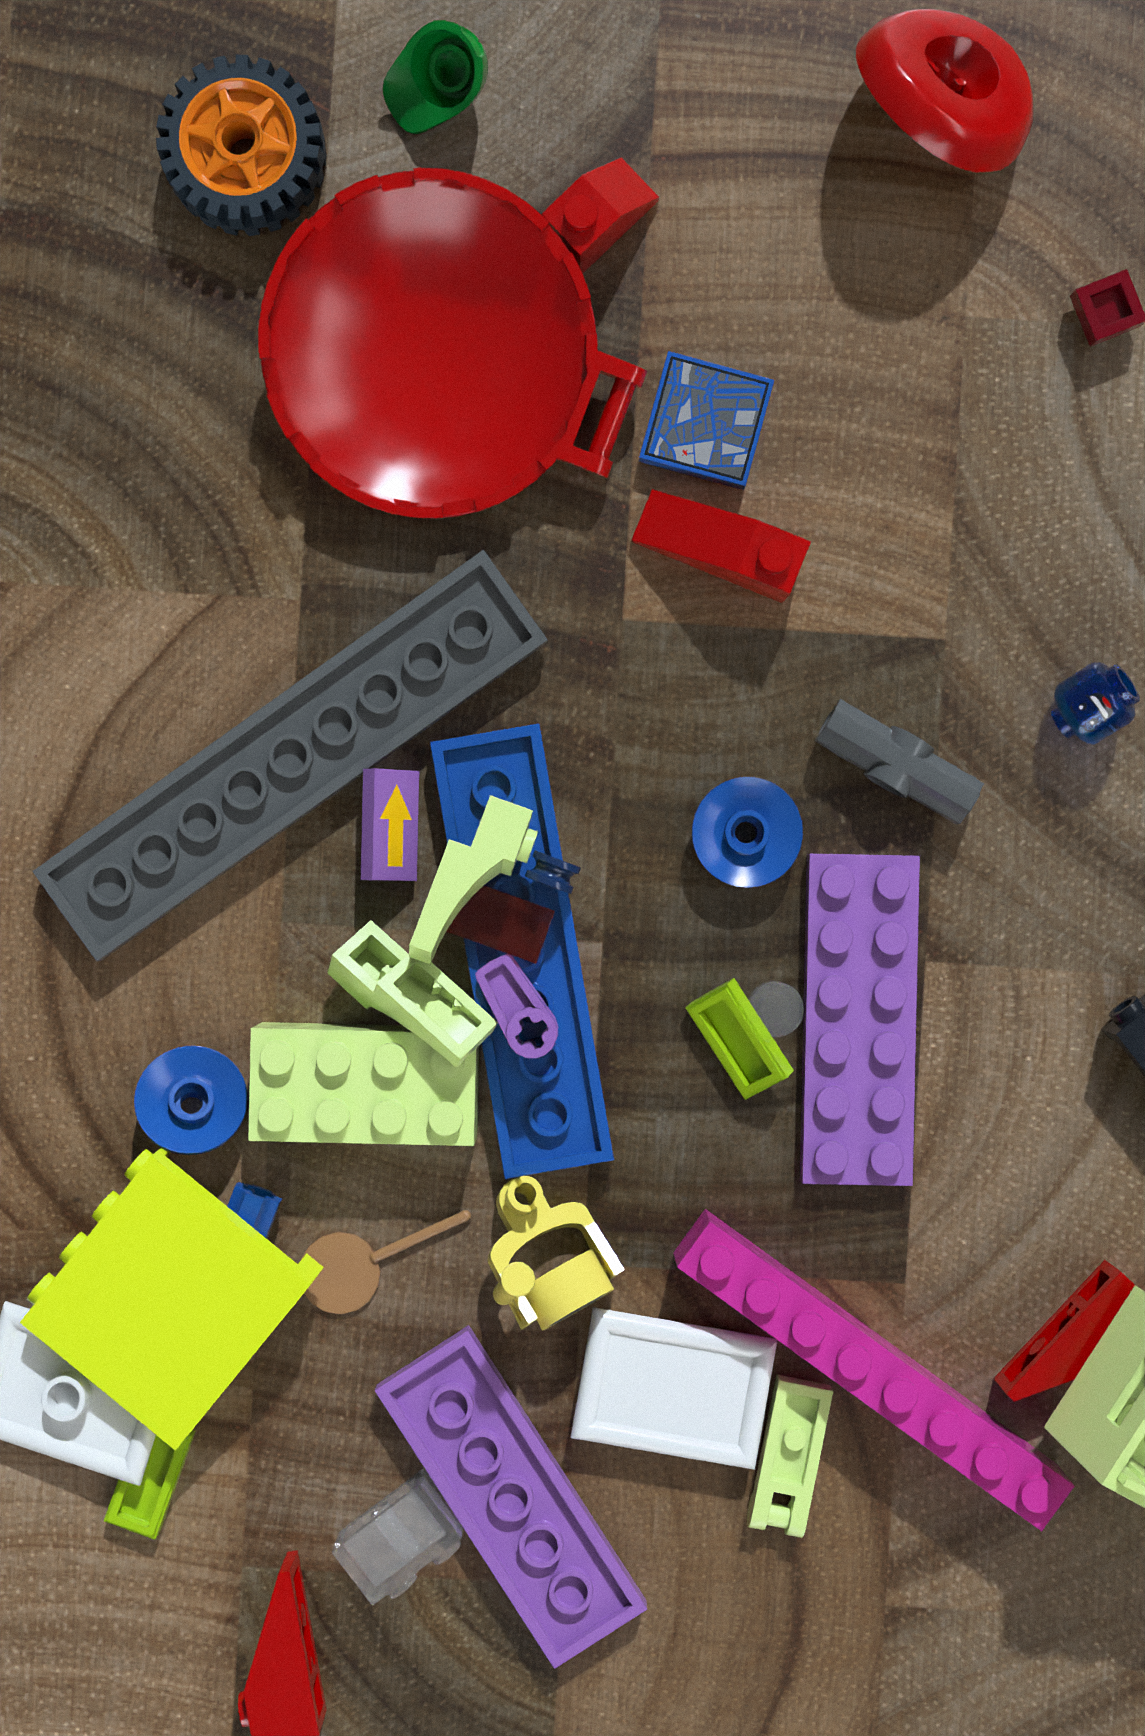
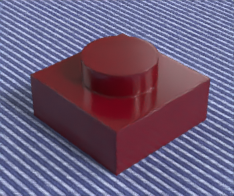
M1127 269L1075 289L1070 295L1090 347L1139 328L1145 323V312Z

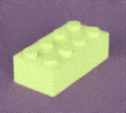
M262 1022L251 1028L248 1141L474 1146L478 1130L479 1046L456 1068L439 1052L403 1025Z

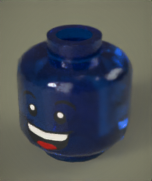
M1094 662L1055 687L1054 699L1057 708L1051 711V716L1057 728L1066 738L1069 739L1076 735L1083 742L1093 745L1134 720L1136 715L1134 704L1140 701V696L1129 676L1119 665L1115 664L1109 667L1102 662Z

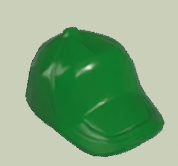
M433 20L421 27L408 41L388 70L383 81L382 91L384 100L397 123L410 134H421L451 119L469 107L478 98L486 83L488 75L486 51L474 33L457 23L446 20Z

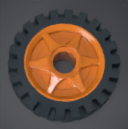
M236 54L235 63L229 64L225 55L213 58L215 67L206 70L204 64L200 63L192 68L195 78L189 82L182 76L174 84L178 94L175 97L167 94L162 104L166 114L165 116L158 115L156 128L160 138H156V147L164 174L174 193L187 210L195 217H200L204 224L215 230L217 226H220L227 234L238 235V230H244L248 236L260 235V228L267 226L270 232L281 229V220L287 217L290 222H293L300 216L299 207L302 204L309 207L315 198L313 191L315 186L320 188L324 178L322 167L326 166L327 153L323 129L317 111L299 81L295 83L291 74L281 66L276 71L271 61L259 57L257 64H253L248 55ZM241 139H252L255 141L253 147L244 154L230 153L232 146Z

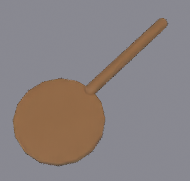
M468 1210L461 1211L376 1251L371 1248L368 1242L355 1234L334 1232L323 1235L310 1244L303 1255L304 1257L307 1253L324 1267L304 1294L313 1305L325 1312L345 1314L357 1311L370 1301L378 1288L381 1272L379 1261L468 1221L471 1218V1213Z

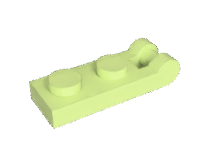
M776 1375L754 1490L748 1506L747 1527L765 1530L766 1526L769 1525L784 1528L786 1535L800 1538L804 1536L833 1396L831 1385ZM773 1493L791 1495L788 1506L772 1503Z

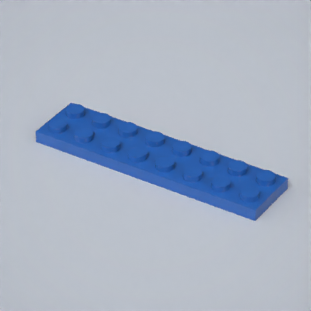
M540 724L430 742L447 844L450 839L471 847L490 795L533 810L529 829L538 831L528 862L524 863L517 860L511 876L499 873L476 892L459 911L474 1001L497 1021L476 979L475 973L488 962L505 954H510L552 1011L559 1025L558 1037L553 1048L546 1055L538 1058H525L516 1054L509 1046L499 1023H497L494 1031L482 1042L505 1179L613 1161L614 1156L569 893L525 877L527 870H532L536 866V860L532 857L535 850L563 861ZM529 1016L523 1018L524 1028L518 1034L523 1042L532 1039L537 1045L543 1044L542 1033L548 1028L547 1024L543 1020L533 1023Z

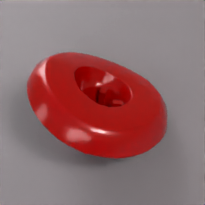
M915 9L890 15L882 19L860 38L856 47V61L866 86L890 118L913 140L941 160L971 172L998 171L1015 161L1024 147L1033 123V93L1028 73L1018 54L996 32L986 25L958 13L936 9Z

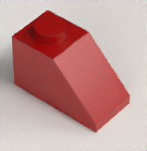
M621 157L581 175L541 215L545 217L551 228L559 235L570 253H573L582 273H584L659 201V196Z

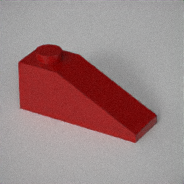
M654 489L651 490L631 539V542L780 603H783L790 595L811 544V541L760 520Z
M1104 1260L993 1379L1014 1402L1074 1380L1136 1285L1120 1270Z
M298 1550L286 1553L279 1570L245 1689L238 1696L240 1723L242 1727L250 1728L251 1736H319L327 1708Z

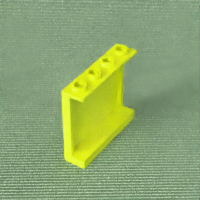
M161 1147L154 1154L145 1149L130 1165L124 1176L131 1182L120 1195L113 1190L97 1207L91 1217L98 1224L88 1236L80 1232L64 1249L59 1259L65 1263V1266L56 1277L49 1272L31 1291L27 1300L33 1306L20 1323L176 1451L324 1267L307 1253L298 1264L167 1158L171 1152Z

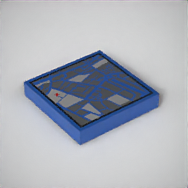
M668 351L638 462L744 490L774 380Z

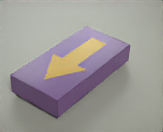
M363 769L361 880L417 881L419 771Z

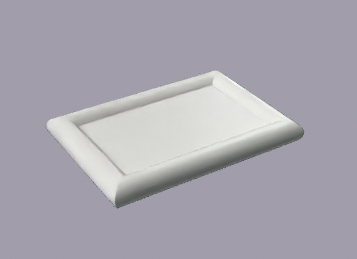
M5 1301L0 1314V1440L140 1486L156 1434L25 1328L20 1321L28 1313L29 1308Z
M593 1307L570 1438L755 1470L777 1339Z

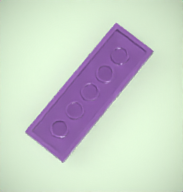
M807 854L800 1181L802 1184L913 1186L920 856Z
M469 1325L376 1385V1394L554 1669L647 1610V1600Z

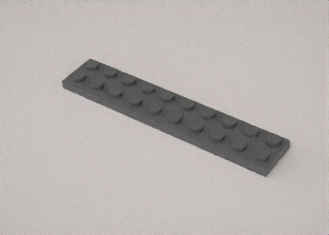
M482 550L32 872L96 962L102 961L362 776L363 769H370L543 647L548 643V639L486 552Z

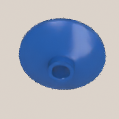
M756 777L734 778L716 786L699 804L692 824L693 846L701 864L718 880L736 887H759L781 877L796 860L803 839L801 816L791 797L776 784ZM741 822H748L755 829V837L749 843H742L736 838L735 830Z
M202 1046L178 1047L158 1056L142 1073L135 1090V1113L141 1129L157 1146L162 1147L166 1151L181 1155L203 1154L222 1146L237 1132L247 1110V1088L237 1066L222 1053ZM190 1097L197 1098L202 1102L201 1109L193 1114L186 1113L181 1108L182 1102Z

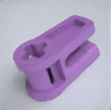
M505 954L488 962L475 975L509 1046L516 1054L525 1058H538L546 1055L553 1048L558 1037L559 1025L556 1017L512 955ZM529 1016L533 1023L543 1020L547 1024L548 1028L542 1033L543 1044L537 1045L532 1039L524 1042L520 1039L518 1034L524 1028L523 1018Z

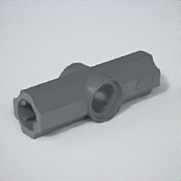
M841 699L837 701L815 739V742L822 745L823 748H827L838 757L863 769V775L878 786L902 798L909 796L956 825L961 824L966 815L972 810L984 785L976 777L933 754L934 748L924 740L896 726L889 728Z

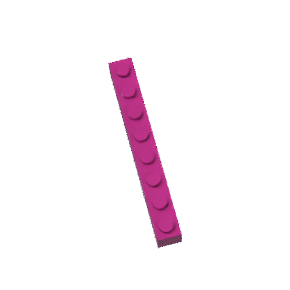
M705 1209L673 1252L677 1268L1041 1532L1075 1487L1057 1463Z

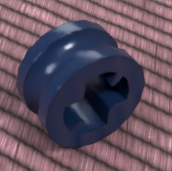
M535 850L532 857L536 860V866L532 870H527L525 877L571 894L574 887L571 886L570 879L574 874H579L581 867Z

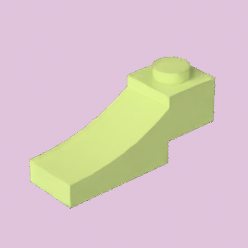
M490 795L471 847L449 839L409 944L410 958L431 964L447 929L471 897L499 873L511 876L517 860L524 863L528 862L538 835V831L529 829L533 810Z
M372 920L332 955L327 973L367 1010L373 1007L412 1031L456 1068L494 1031L498 1023L432 962L427 964L410 958L409 953L402 949Z

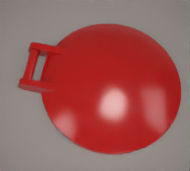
M420 167L413 168V171L396 172L379 177L374 175L336 193L335 198L321 207L309 220L306 218L287 241L273 267L261 304L258 326L259 359H261L267 398L286 438L289 439L312 470L332 487L371 508L395 515L437 519L457 517L482 511L520 493L535 482L556 460L608 478L614 463L609 458L635 388H642L647 371L641 367L597 350L598 339L591 295L585 278L573 253H570L545 217L508 189L487 179L449 169ZM600 373L615 380L589 451L573 446Z

